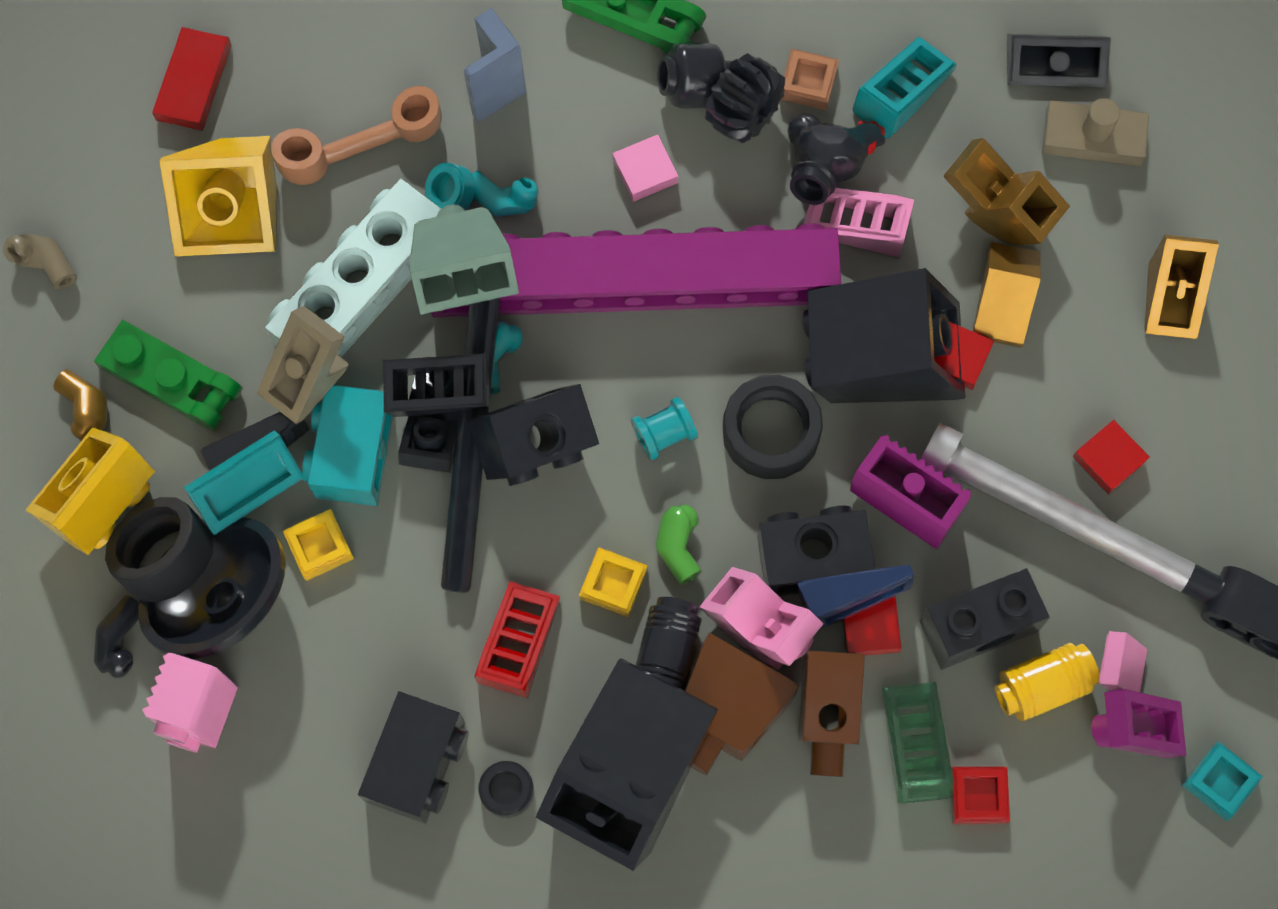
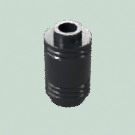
M659 597L656 605L650 606L636 666L685 691L697 643L696 639L698 638L699 627L702 619L698 616L699 607L682 599Z

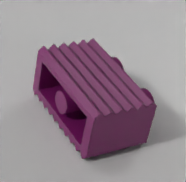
M889 435L879 438L856 470L849 490L935 549H938L963 514L971 498L970 489L962 490L961 483L953 484L952 477L944 478L943 471L935 472L934 465L926 466L925 459L917 460L916 453L908 454L907 447L899 448L898 441L890 442Z

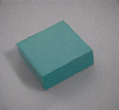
M1218 741L1213 744L1182 786L1227 821L1234 816L1263 776Z

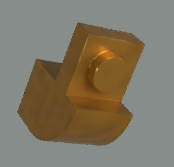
M984 138L972 140L943 176L969 205L964 214L990 235L1014 245L1041 244L1070 207L1039 170L1015 174Z

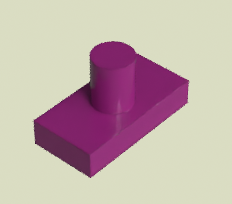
M1127 689L1104 692L1106 714L1094 716L1091 724L1094 741L1099 747H1109L1162 758L1187 756L1181 701Z

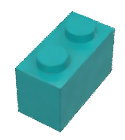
M333 385L324 395L323 401H319L313 408L311 426L312 431L317 432L314 450H307L305 453L302 474L304 475L303 480L308 481V486L316 499L378 506L393 419L392 416L384 413L383 391Z

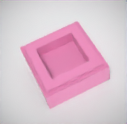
M658 135L612 153L613 162L633 202L678 184V174Z
M1109 631L1100 671V684L1109 691L1127 689L1140 692L1147 648L1126 632Z

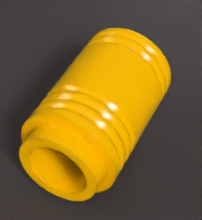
M1067 643L1057 649L1009 667L1007 670L1000 671V684L995 685L994 690L1003 712L1007 716L1014 714L1019 721L1024 722L1034 716L1076 700L1078 697L1081 698L1092 693L1093 686L1100 684V672L1093 655L1084 644L1075 646L1072 643Z

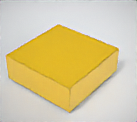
M331 509L283 530L298 567L306 581L354 559Z
M598 547L579 593V599L629 618L648 571V565Z

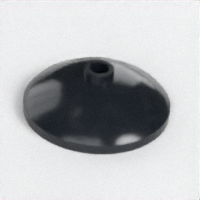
M242 517L214 535L212 533L214 538L213 555L206 570L191 587L176 597L161 602H147L139 599L138 618L141 630L146 639L156 649L165 655L173 653L189 659L202 658L232 647L258 627L272 609L279 595L286 569V559L282 544L266 525L255 519ZM173 545L162 555V557L165 556V554L173 547Z

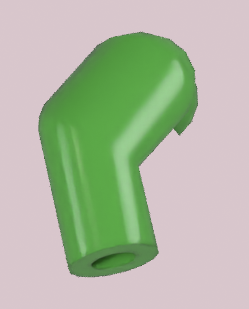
M689 505L672 506L664 512L661 517L655 545L658 554L680 586L691 582L702 572L686 548L690 532L699 523L697 512Z

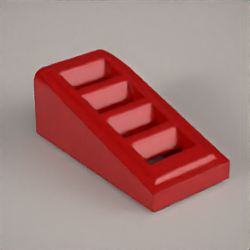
M509 581L474 675L478 684L528 699L561 599L560 596ZM516 599L544 607L541 617L514 609ZM512 619L537 627L535 634L531 635L508 628L509 620ZM503 638L530 646L528 653L524 654L501 647ZM497 657L523 665L520 674L494 666Z

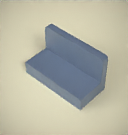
M492 8L474 18L482 58L464 69L471 111L478 122L527 92L520 44Z

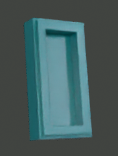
M274 430L183 488L209 530L215 535L303 479L304 475L282 438Z

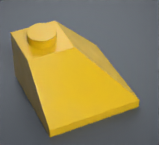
M270 136L220 138L161 157L159 162L174 256L275 252L277 182L274 159L271 153L272 144Z

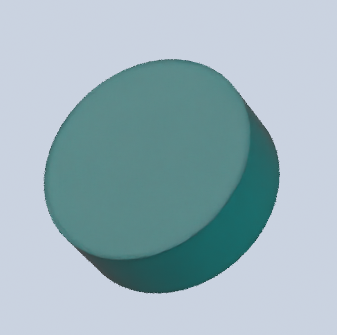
M444 162L435 166L429 173L425 183V196L442 209L447 205H458L466 210L474 198L475 181L472 173L466 167Z

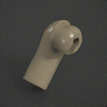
M21 234L19 236H11L4 243L3 252L9 262L17 263V265L44 270L55 289H65L77 280L74 270L56 240L50 237Z

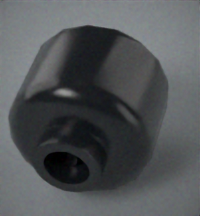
M674 44L668 51L667 56H662L658 63L657 81L661 95L667 96L670 103L675 107L705 108L706 100L712 94L711 87L719 80L720 73L728 69L731 61L725 60L723 52L716 44Z

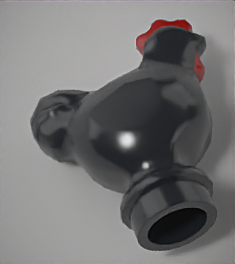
M802 113L793 117L789 122L787 130L790 142L796 145V158L798 162L793 167L791 173L790 190L792 194L806 204L819 205L824 203L834 193L837 182L846 181L856 176L860 172L867 156L874 153L876 147L885 144V128L878 125L876 121H859L856 127L847 128L837 124L822 123L811 114Z

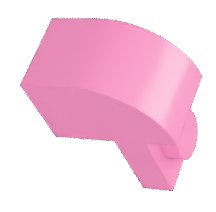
M735 567L728 571L699 607L727 635L756 658L777 670L783 664L790 666L794 660L802 657L810 649L813 643V636L823 625L809 609L784 602L757 574Z

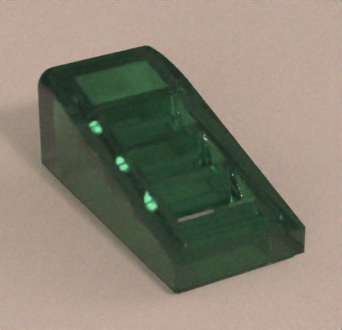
M936 682L882 688L898 803L906 804L951 798L954 780ZM927 705L928 707L927 713L898 716L897 708ZM931 728V733L901 736V730ZM934 749V756L905 759L904 752Z

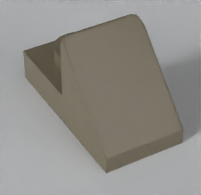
M305 306L292 311L257 394L295 424L303 421L344 374L349 365L337 355L345 336Z

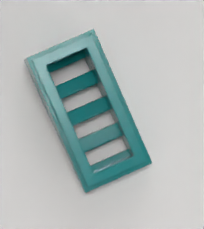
M918 36L859 88L852 108L853 113L862 121H876L878 125L885 128L884 137L890 138L955 71L957 64ZM913 60L917 61L932 73L930 75L926 74L911 62ZM900 74H903L905 77H907L909 80H911L913 83H915V84L918 85V86L916 87L915 85H913L911 82H909L907 79H905V78H904L903 76H901ZM889 87L891 90H893L896 94H898V95H899L900 97H902L903 99H900L898 96H896L895 94H893V93H892L891 91H889L887 88Z

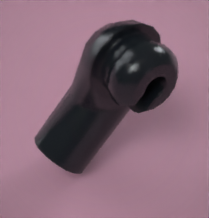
M125 595L96 628L94 663L101 673L108 672L114 678L125 676L133 665L131 652L123 650L124 636L139 620V602L131 596Z

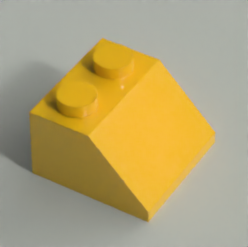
M92 427L26 508V511L74 548L89 555L94 548L100 549L108 542L114 528L117 526L114 522L126 507L132 508L143 499L150 488V483L147 481L154 474L155 470L122 437Z

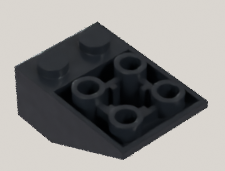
M620 658L561 761L535 818L634 871L652 852L719 709Z

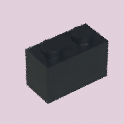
M398 691L357 795L366 803L426 824L430 812L436 814L440 812L449 789V782L443 781L450 760L455 762L460 760L468 740L469 731L463 729L465 721L460 712Z

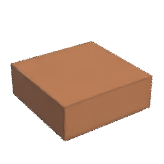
M791 49L784 74L785 93L781 100L827 111L839 59Z

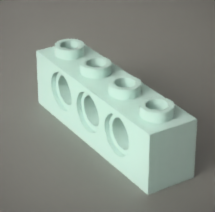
M402 179L390 190L385 189L381 191L372 202L369 214L358 226L352 225L343 232L337 242L336 250L324 263L318 262L311 267L303 279V286L290 300L285 299L273 309L269 316V323L265 326L273 344L277 346L292 311L305 306L314 313L320 308L331 307L334 308V312L324 321L345 336L337 353L338 356L342 357L411 280L409 265L414 224L420 220L437 217L441 208ZM388 234H398L401 236L400 240L393 245L383 246L378 244ZM363 270L368 272L367 276L360 282L348 283L345 281L347 276L354 271Z

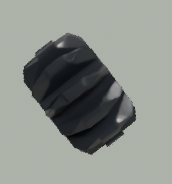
M749 53L731 61L728 69L720 73L719 80L711 87L712 94L705 103V108L707 109L705 119L722 135L741 143L750 140L751 137L758 136L762 127L770 123L773 113L779 110L778 103L785 93V77L777 72V68L760 57L756 58Z

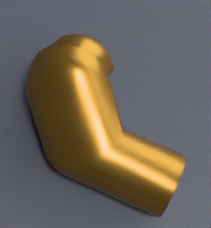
M70 369L63 370L56 378L53 389L73 402V418L75 420L71 424V432L76 438L83 440L92 427L99 430L105 428L107 422V399L100 389Z

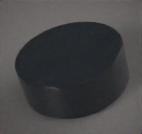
M500 761L492 764L484 771L479 781L478 791L483 805L490 813L501 818H512L522 814L530 806L534 797V784L529 772L522 765L513 761Z

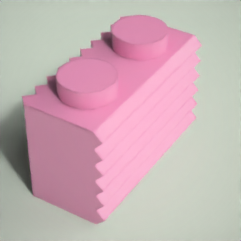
M173 653L164 655L163 658L166 663L159 666L162 674L155 677L157 685L151 687L153 695L146 698L149 706L142 709L145 716L156 724L153 734L167 739L166 743L195 753L198 752L200 744L216 748L238 687L225 674H222L223 672H220L217 667Z

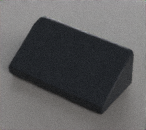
M1007 34V85L1107 88L1111 37Z

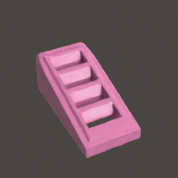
M835 188L834 193L824 203L819 205L809 204L804 224L813 223L823 225L825 228H838V238L841 244L900 258L915 199L891 194ZM825 203L834 205L830 223L820 222ZM844 208L854 210L850 226L840 225ZM864 212L873 214L870 228L860 227ZM883 217L893 219L890 231L880 230Z

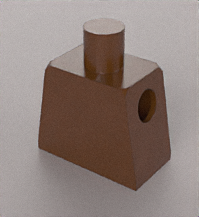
M709 633L704 641L685 692L719 710L691 768L707 775L721 750L742 761L793 702L799 684Z
M807 651L803 655L799 740L812 741L810 775L843 777L845 744L859 745L865 654ZM826 705L834 706L839 711L838 726L832 730H827L820 724L821 709Z

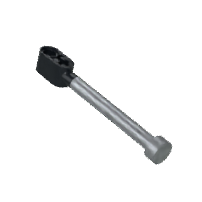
M939 423L921 459H925L926 466L934 465L935 472L943 471V474L946 472L1205 604L1201 612V618L1207 624L1278 660L1277 585L1250 571L1235 566H1225L1222 568L1220 575H1217L959 444L964 434Z

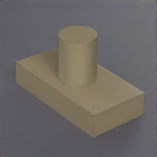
M1107 98L1098 99L1092 105L1050 100L1046 109L1042 154L1141 167L1146 156L1149 113L1119 109V106L1113 100Z

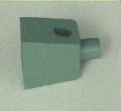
M447 205L440 209L437 217L420 220L414 224L409 270L420 315L519 294L510 247L488 209L480 207L465 211L458 205Z

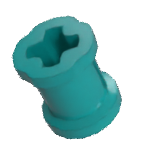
M678 396L670 400V406L642 419L640 416H636L631 419L635 435L646 456L651 461L659 457V451L685 438L689 441L698 438L693 419Z

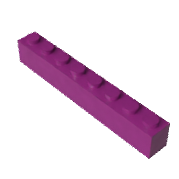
M812 223L800 225L792 230H774L770 226L756 225L745 229V231L724 232L717 227H703L695 230L694 233H672L667 229H651L640 235H622L620 232L613 230L598 231L592 236L571 237V235L564 232L546 233L541 238H520L514 234H503L510 247L519 294L501 297L498 315L808 305L807 291L841 284L838 228H825L823 225ZM469 304L431 312L433 318L465 317L469 313Z

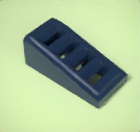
M900 565L803 580V582L797 583V590L804 608L809 609L823 623L820 628L822 629L910 590L913 584L914 573L910 565Z

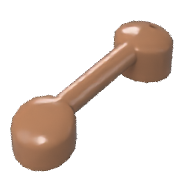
M426 86L407 88L393 102L391 110L392 120L322 146L318 137L309 130L300 128L287 129L273 139L271 145L272 157L284 179L298 185L313 184L326 174L328 165L398 138L415 143L428 140L436 133L442 121L438 96L432 89Z

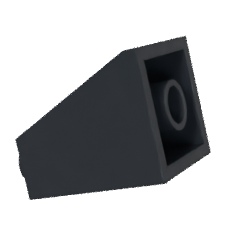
M926 268L807 291L808 309L803 313V326L810 340V358H807L805 361V375L811 389L830 403L959 400L966 398L965 384L961 377L958 325L961 326L960 302ZM949 322L957 325L960 378L949 375L934 360V357L950 355L952 353L953 338Z

